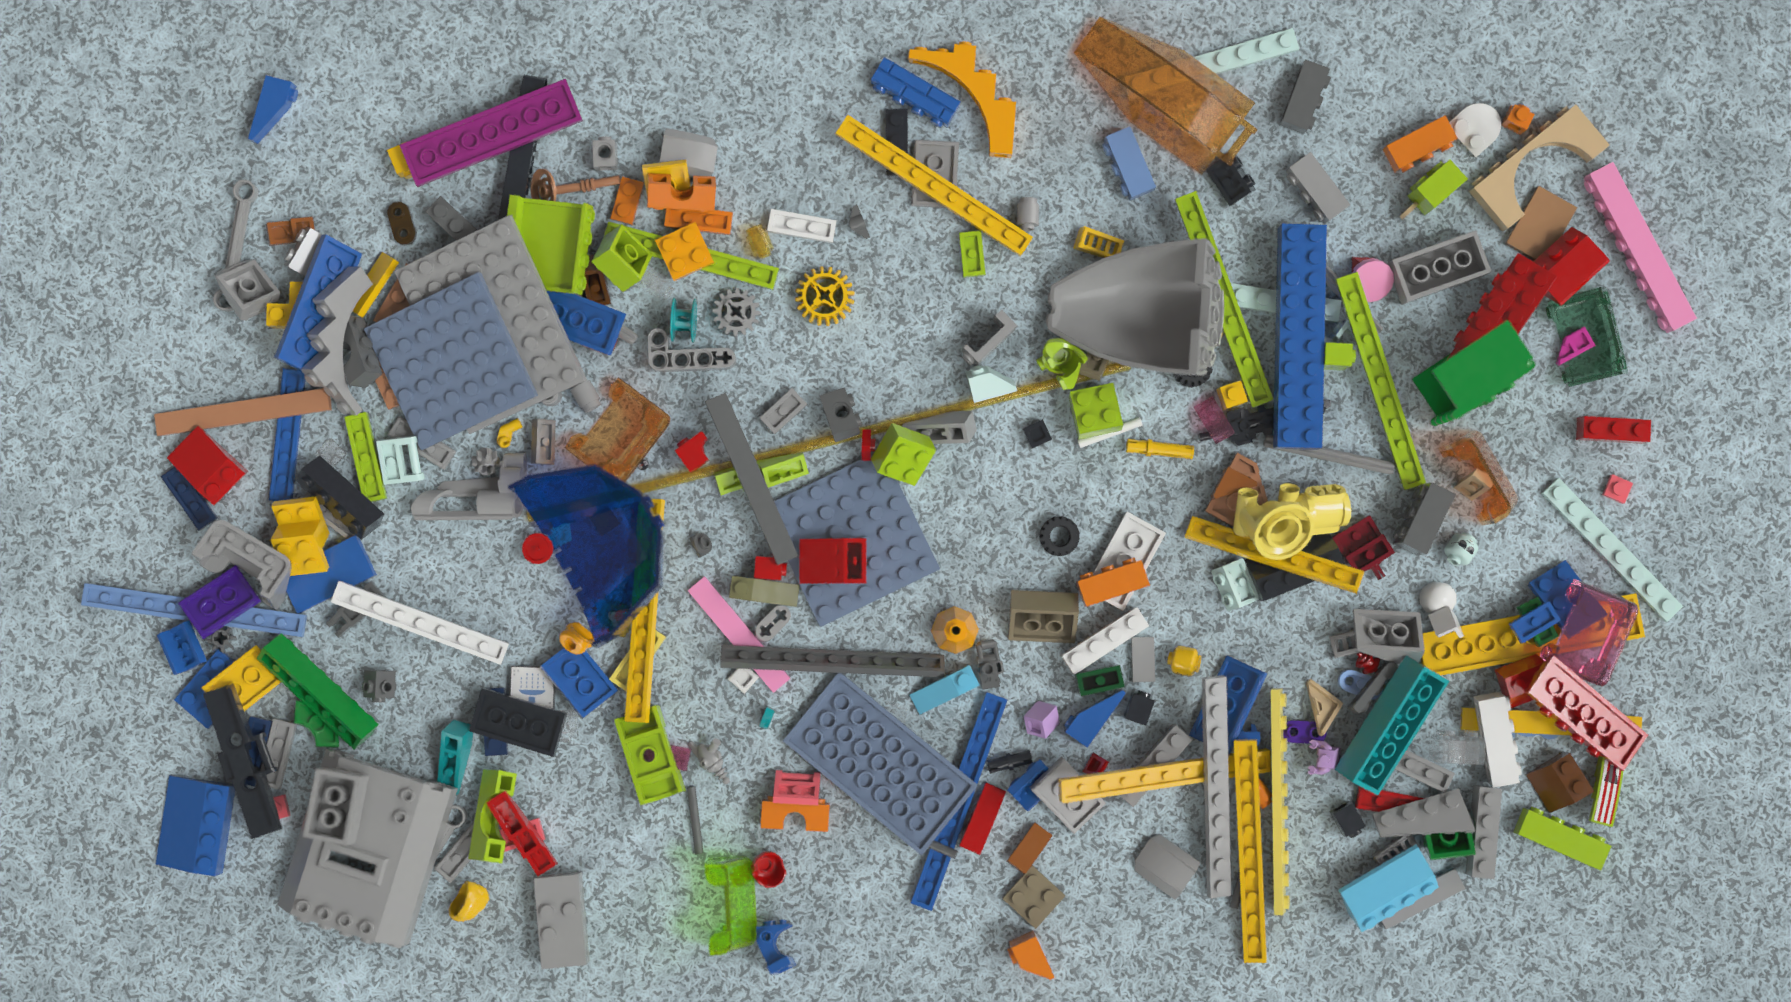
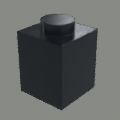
M1138 690L1137 694L1131 693L1123 718L1147 726L1155 700L1150 699L1151 694Z
M1350 801L1329 811L1341 834L1345 837L1353 838L1361 834V829L1366 827L1356 807Z

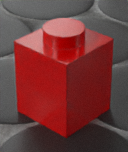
M756 556L755 579L782 581V576L787 574V563L777 565L774 557Z

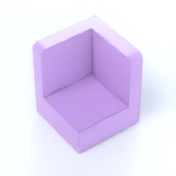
M1037 701L1024 715L1027 734L1046 739L1060 723L1057 706Z

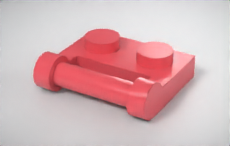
M776 770L773 803L818 805L821 772L804 774L786 773L783 770Z

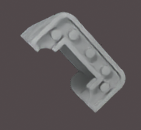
M224 520L214 522L191 554L201 567L212 573L222 572L231 563L252 575L262 585L260 595L263 602L277 611L286 595L292 570L290 560L285 555Z

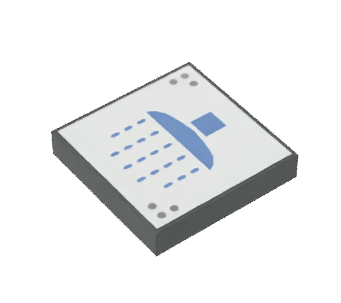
M511 666L510 696L555 709L556 686L540 666Z

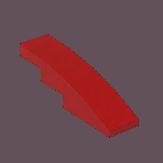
M506 790L486 802L509 841H513L523 859H527L537 877L558 864L536 829Z

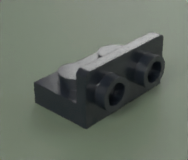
M1232 153L1224 156L1206 169L1229 206L1234 205L1256 190L1254 179L1250 174L1244 172L1242 161L1237 155L1234 156Z

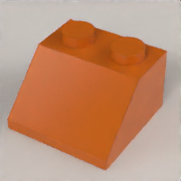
M1033 930L1009 941L1010 948L1007 950L1014 965L1018 963L1021 969L1050 980L1055 978Z

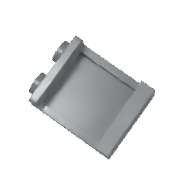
M1003 310L999 311L993 320L1001 329L981 349L974 352L967 344L963 346L962 358L970 366L973 364L975 366L980 365L1016 330L1017 325Z

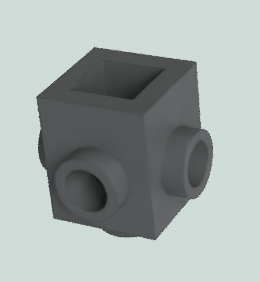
M364 670V681L362 683L363 697L372 698V702H386V698H395L396 671Z

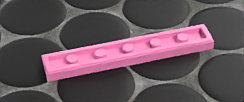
M705 576L688 590L734 646L764 647ZM754 669L773 693L791 679L782 670Z

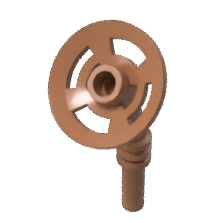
M538 169L533 174L531 180L532 199L540 200V195L542 200L556 201V195L578 191L586 193V191L591 192V189L596 191V188L617 185L621 182L619 175L595 180L594 178L586 179L585 181L583 179L579 183L556 186L553 176L547 169ZM544 174L547 175V177L541 179Z

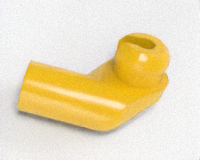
M519 418L499 428L497 444L501 448L509 447L513 432L523 428Z

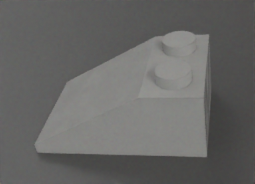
M1353 609L1357 651L1396 664H1400L1406 655L1417 662L1420 661L1425 652L1420 612Z

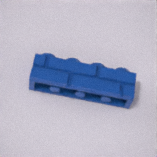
M885 57L871 79V84L874 85L873 89L882 95L885 92L893 96L892 100L901 106L904 103L912 107L911 111L920 117L924 114L931 118L930 122L939 128L942 125L946 128L948 127L961 104V101Z

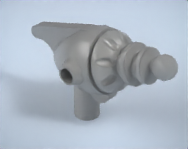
M714 738L710 745H697L693 741L689 742L688 746L698 758L703 769H707V772L710 773L714 772V776H718V780L722 779L724 784H728L730 779L726 777L727 772H724L726 768H722L723 759H721V752L717 750L721 741Z

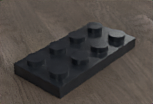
M481 688L469 732L555 757L568 713L487 688Z

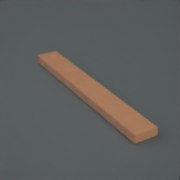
M322 388L154 414L157 436L192 432L198 425L203 430L332 411L330 396Z

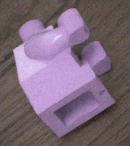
M1311 740L1309 747L1311 749L1318 748L1316 767L1314 765L1308 767L1310 769L1308 774L1323 775L1330 770H1335L1340 761L1341 747L1330 746L1325 741Z

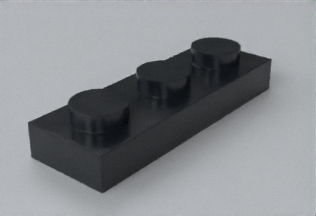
M886 109V140L907 154L908 109ZM886 168V176H897Z

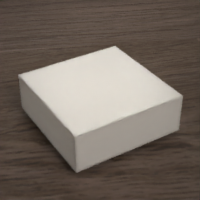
M736 669L728 680L745 694L759 676L751 669Z

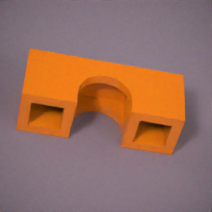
M648 173V208L656 210L669 208L678 211L689 209L700 212L715 210L716 178L714 176L693 175L692 186L685 191H679L671 185V174Z
M767 796V799L762 800L761 828L783 829L786 815L791 812H798L805 818V831L828 832L830 803H825L826 799L819 798L818 805L773 803V796Z

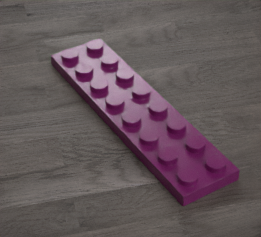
M565 78L400 144L415 185L420 187L580 123L583 119Z

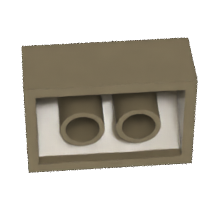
M1011 590L1008 640L1075 643L1079 615L1078 593Z

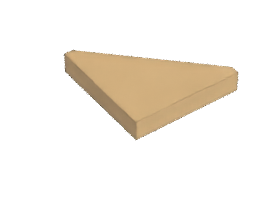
M1310 678L1306 682L1318 734L1323 736L1342 707L1343 702Z

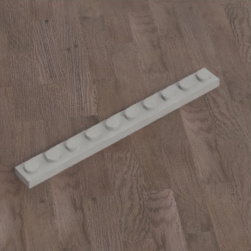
M1223 675L1202 678L1207 896L1209 898L1231 896L1226 677Z

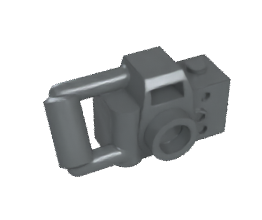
M994 639L980 641L976 645V657L982 689L1000 687L1001 681L998 675L1004 672L1003 662L999 658L997 642ZM992 648V654L983 655L982 650ZM996 663H1000L1001 671L997 670Z

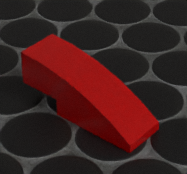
M987 782L985 783L959 843L960 847L978 855L981 854L1006 794L1005 790Z

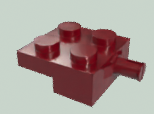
M1370 515L1332 537L1347 566L1364 572L1371 569L1377 580L1386 576L1379 564L1395 552L1385 535L1381 534Z

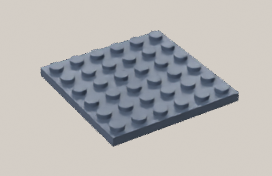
M481 272L364 328L367 337L373 343V350L413 435L417 436V443L421 450L427 449L538 396Z
M861 459L774 501L798 554V557L788 561L798 582L799 539H867V584H800L820 627L940 570L898 481L877 473L872 461H862Z

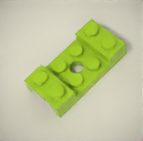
M660 706L650 707L649 723L625 722V716L614 719L640 805H646L685 792L686 788L681 772L677 769ZM647 749H652L655 753V757L651 762L646 761L643 756Z

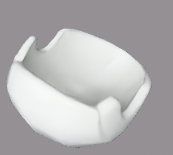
M1442 582L1427 584L1422 588L1419 595L1420 605L1429 614L1447 606L1453 610L1457 602L1455 590L1452 586Z

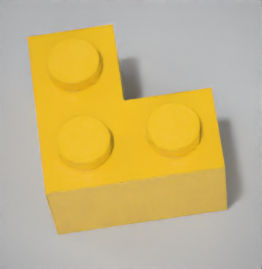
M290 282L289 304L267 303L266 326L273 329H285L303 282Z

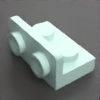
M1243 558L1211 570L1214 583L1218 587L1222 602L1226 606L1227 611L1241 608L1260 599Z

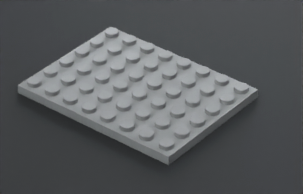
M512 215L506 216L394 271L410 306L481 272L537 391L538 396L467 429L469 434L587 380Z

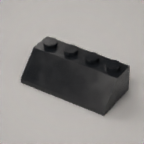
M1330 533L1312 535L1307 545L1301 550L1345 565L1340 550ZM1248 558L1244 560L1259 595V601L1269 600L1315 581Z

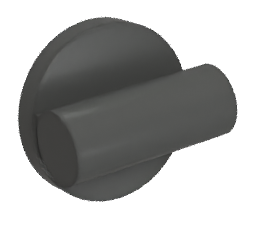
M698 533L689 538L698 558L707 555L712 550V542L706 534Z

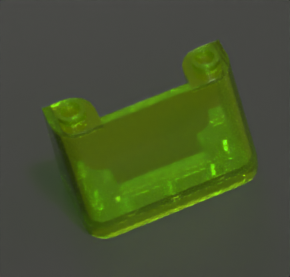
M748 857L708 858L705 863V877L708 883L713 886H724L726 925H723L722 931L714 933L709 939V956L723 955L753 945L756 941L755 879L751 873L752 861Z

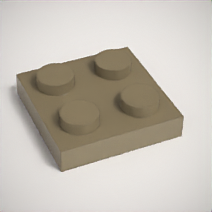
M1032 865L1027 873L1021 876L1002 899L1036 929L1066 895Z

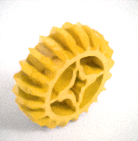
M821 266L820 274H816V270L811 269L813 277L810 278L805 273L804 278L807 282L805 283L802 280L798 282L803 289L796 288L795 290L797 294L802 295L795 297V301L803 302L797 306V309H806L802 313V317L805 318L810 314L809 322L813 323L815 318H817L818 326H821L822 320H825L827 327L830 326V319H833L834 323L838 324L837 316L844 320L846 316L843 311L851 312V308L846 305L854 304V300L848 298L855 295L854 291H847V289L852 287V283L844 284L848 277L844 275L842 278H839L840 270H837L835 275H833L832 267L828 268V273H824V268ZM829 279L835 283L828 287H822L816 281ZM811 286L817 296L809 306L806 296ZM841 287L843 301L838 306L833 300V295ZM819 290L825 294L829 292L830 302L825 299L820 300ZM825 305L832 309L833 312L821 314L815 310Z

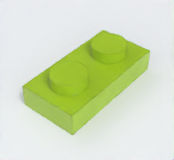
M981 231L959 233L963 278L985 276Z

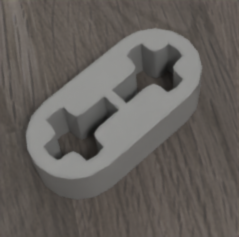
M782 605L773 608L756 626L754 633L757 640L760 642L770 641L789 622L791 617L789 609ZM777 611V612L780 613V612L784 611V612H785L784 618H785L786 620L783 621L782 619H780V620L775 624V623L773 622V620H774V619L776 618V616H777V614H776L775 612ZM770 624L772 626L768 632L770 636L764 635L762 637L760 635V627L766 628Z

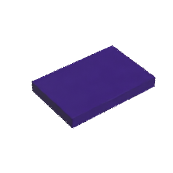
M235 565L178 602V604L202 639H205L260 603L261 600Z

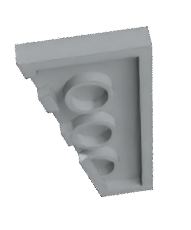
M1459 789L1372 815L1380 837L1475 832L1474 825Z

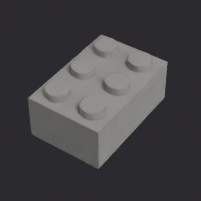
M327 767L316 768L303 837L346 846L356 844L369 775Z

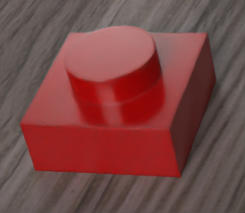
M862 429V461H871V452H875V438H871V429Z

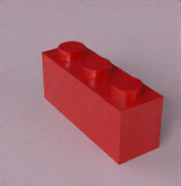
M1582 416L1577 418L1576 440L1635 444L1649 443L1651 441V420Z

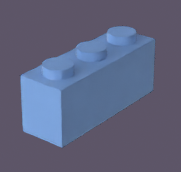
M1131 127L1106 136L1104 139L1105 143L1102 144L1103 150L1107 157L1111 156L1113 161L1111 168L1115 177H1120L1122 182L1120 189L1123 196H1128L1129 201L1154 191L1156 185Z

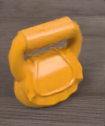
M572 622L560 633L559 641L568 652L577 655L584 653L587 648L592 647L595 643V637L579 622Z

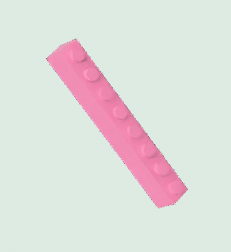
M1614 162L1585 176V189L1588 193H1592L1595 198V207L1599 213H1603L1606 219L1605 226L1607 230L1613 232L1616 238V247L1626 256L1628 269L1634 271L1637 277L1636 284L1638 288L1644 291L1648 298L1646 300L1647 305L1657 314L1659 327L1665 330L1666 333H1669L1697 319Z

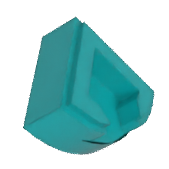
M769 706L766 708L759 727L768 729L775 709Z

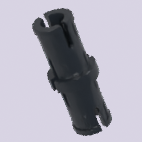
M1030 749L1015 754L1006 753V756L986 760L989 774L1007 769L1012 771L1015 767L1033 763Z

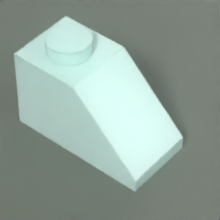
M978 365L970 368L969 371H965L974 403L1017 391L1012 379L988 366Z

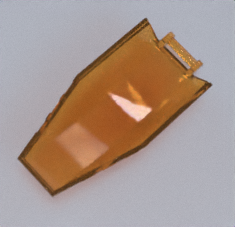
M1099 17L1074 51V55L1100 84L1131 124L1201 175L1215 157L1231 166L1234 163V157L1251 134L1255 135L1257 132L1253 125L1244 120L1255 102L1182 49ZM1241 125L1245 129L1228 152L1223 154L1220 150L1236 128Z

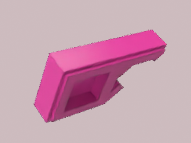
M1585 326L1563 338L1556 362L1557 366L1596 346Z

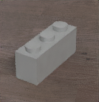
M1311 152L1286 170L1288 181L1291 185H1296L1299 188L1302 200L1306 204L1310 203L1315 209L1313 213L1320 222L1323 220L1326 224L1350 206V203Z

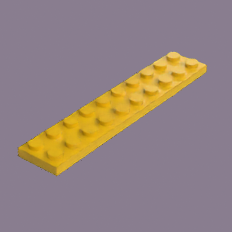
M1637 593L1597 600L1607 613L1603 618L1570 639L1565 636L1557 624H1554L1553 626L1559 637L1540 647L1536 646L1533 638L1524 643L1518 641L1509 623L1521 617L1520 615L1460 626L1464 635L1462 638H1459L1455 631L1441 637H1437L1434 631L1423 633L1425 652L1421 662L1422 665L1437 674L1447 675L1511 663L1533 654L1542 657L1644 638L1645 633Z

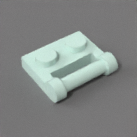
M410 435L376 441L384 485L425 479L424 472H421L416 445L418 442L417 436ZM402 445L408 446L412 474L406 473Z

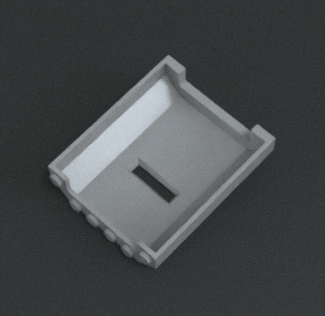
M334 748L326 749L320 768L327 767L369 775L356 844L346 846L303 837L307 818L306 812L277 905L289 914L297 916L296 920L300 922L310 923L312 921L318 923L319 928L325 930L333 928L339 930L340 935L360 937V941L373 944V942L401 948V946L410 944L458 788L441 782H427L353 758V754ZM331 850L375 864L374 873H367L328 860Z

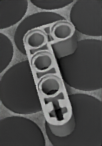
M656 328L648 334L649 365L657 372L729 370L735 366L737 361L736 355L729 348L670 350V339L664 330ZM657 334H662L665 338L664 342L660 345H655L653 342ZM716 353L717 358H723L724 354L727 353L732 360H728V364H724L722 360H716L717 365H714L713 354ZM703 354H707L710 357V361L706 365L698 363V358ZM680 355L687 356L688 360L684 366L676 364V359ZM658 356L665 357V364L662 367L654 365V360Z

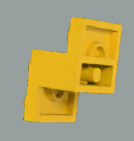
M317 497L274 501L271 507L278 526L271 538V542L276 551L285 555L290 560L292 565L290 576L327 572L329 564L324 554L323 546L330 533Z

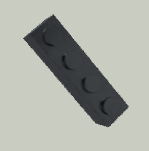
M318 456L301 468L297 478L301 488L307 490L313 497L316 496L318 503L328 509L333 517L340 520L352 534L362 540L380 526L385 514L324 458Z

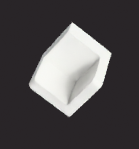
M1449 606L1428 615L1437 637L1455 631L1459 638L1464 637L1458 619Z

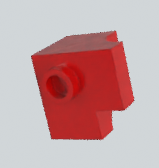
M703 431L690 440L688 437L684 438L676 444L678 448L674 450L691 473L710 461L704 452V445L708 438Z

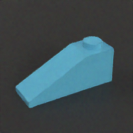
M968 664L910 694V697L920 715L964 694L980 684Z

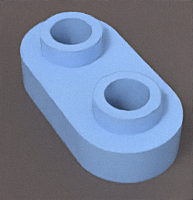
M1345 670L1338 677V685L1342 690L1357 695L1372 676L1354 670ZM1349 676L1353 679L1351 685H1347L1345 682ZM1381 692L1380 694H1378V695H1374V696L1371 698V700L1377 699L1378 697H1380L1381 694H1382V692Z

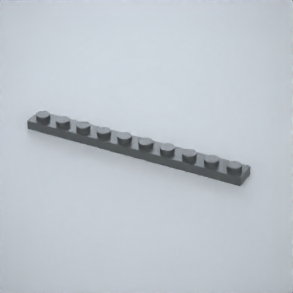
M721 645L720 668L944 677L945 658L944 655Z

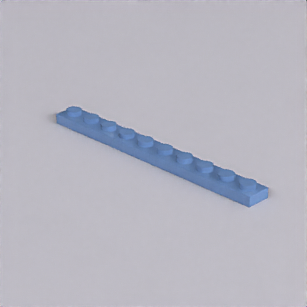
M84 583L81 601L83 606L189 621L178 602L186 597ZM252 607L225 626L304 637L307 615Z

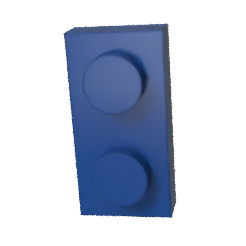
M1546 601L1509 623V626L1518 641L1524 643L1558 623L1561 619L1550 601Z

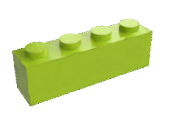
M1531 806L1530 810L1522 809L1513 833L1590 867L1602 870L1611 849V845L1605 843V838L1594 833L1590 837L1584 834L1585 829L1573 824L1571 828L1563 825L1564 820L1553 815L1549 819L1543 816L1544 811Z

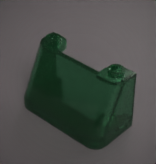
M1599 287L1576 293L1562 306L1552 300L1547 301L1546 314L1548 319H1552L1556 323L1561 344L1564 337L1585 326L1596 345L1566 362L1565 370L1561 373L1565 384L1568 383V387L1628 374L1627 363L1607 288Z

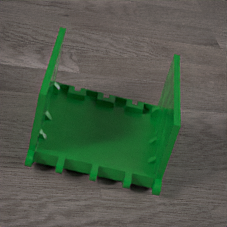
M1507 320L1448 360L1449 355L1412 378V381L1436 415L1431 419V425L1438 426L1459 419L1477 407L1480 408L1483 405H1488L1497 399L1496 395H1500L1503 392L1506 393L1516 386L1514 382L1534 369L1536 363L1531 360L1533 356L1509 320Z

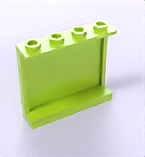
M510 195L507 216H513L546 291L582 295L586 287L585 269L589 265V255L587 253L588 246L592 242L590 230L591 223L595 219L594 206L587 203L576 204Z

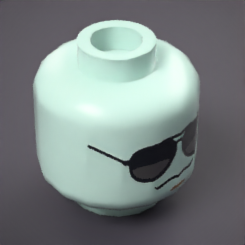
M1465 532L1454 534L1444 548L1448 562L1454 566L1468 565L1478 552L1477 540Z

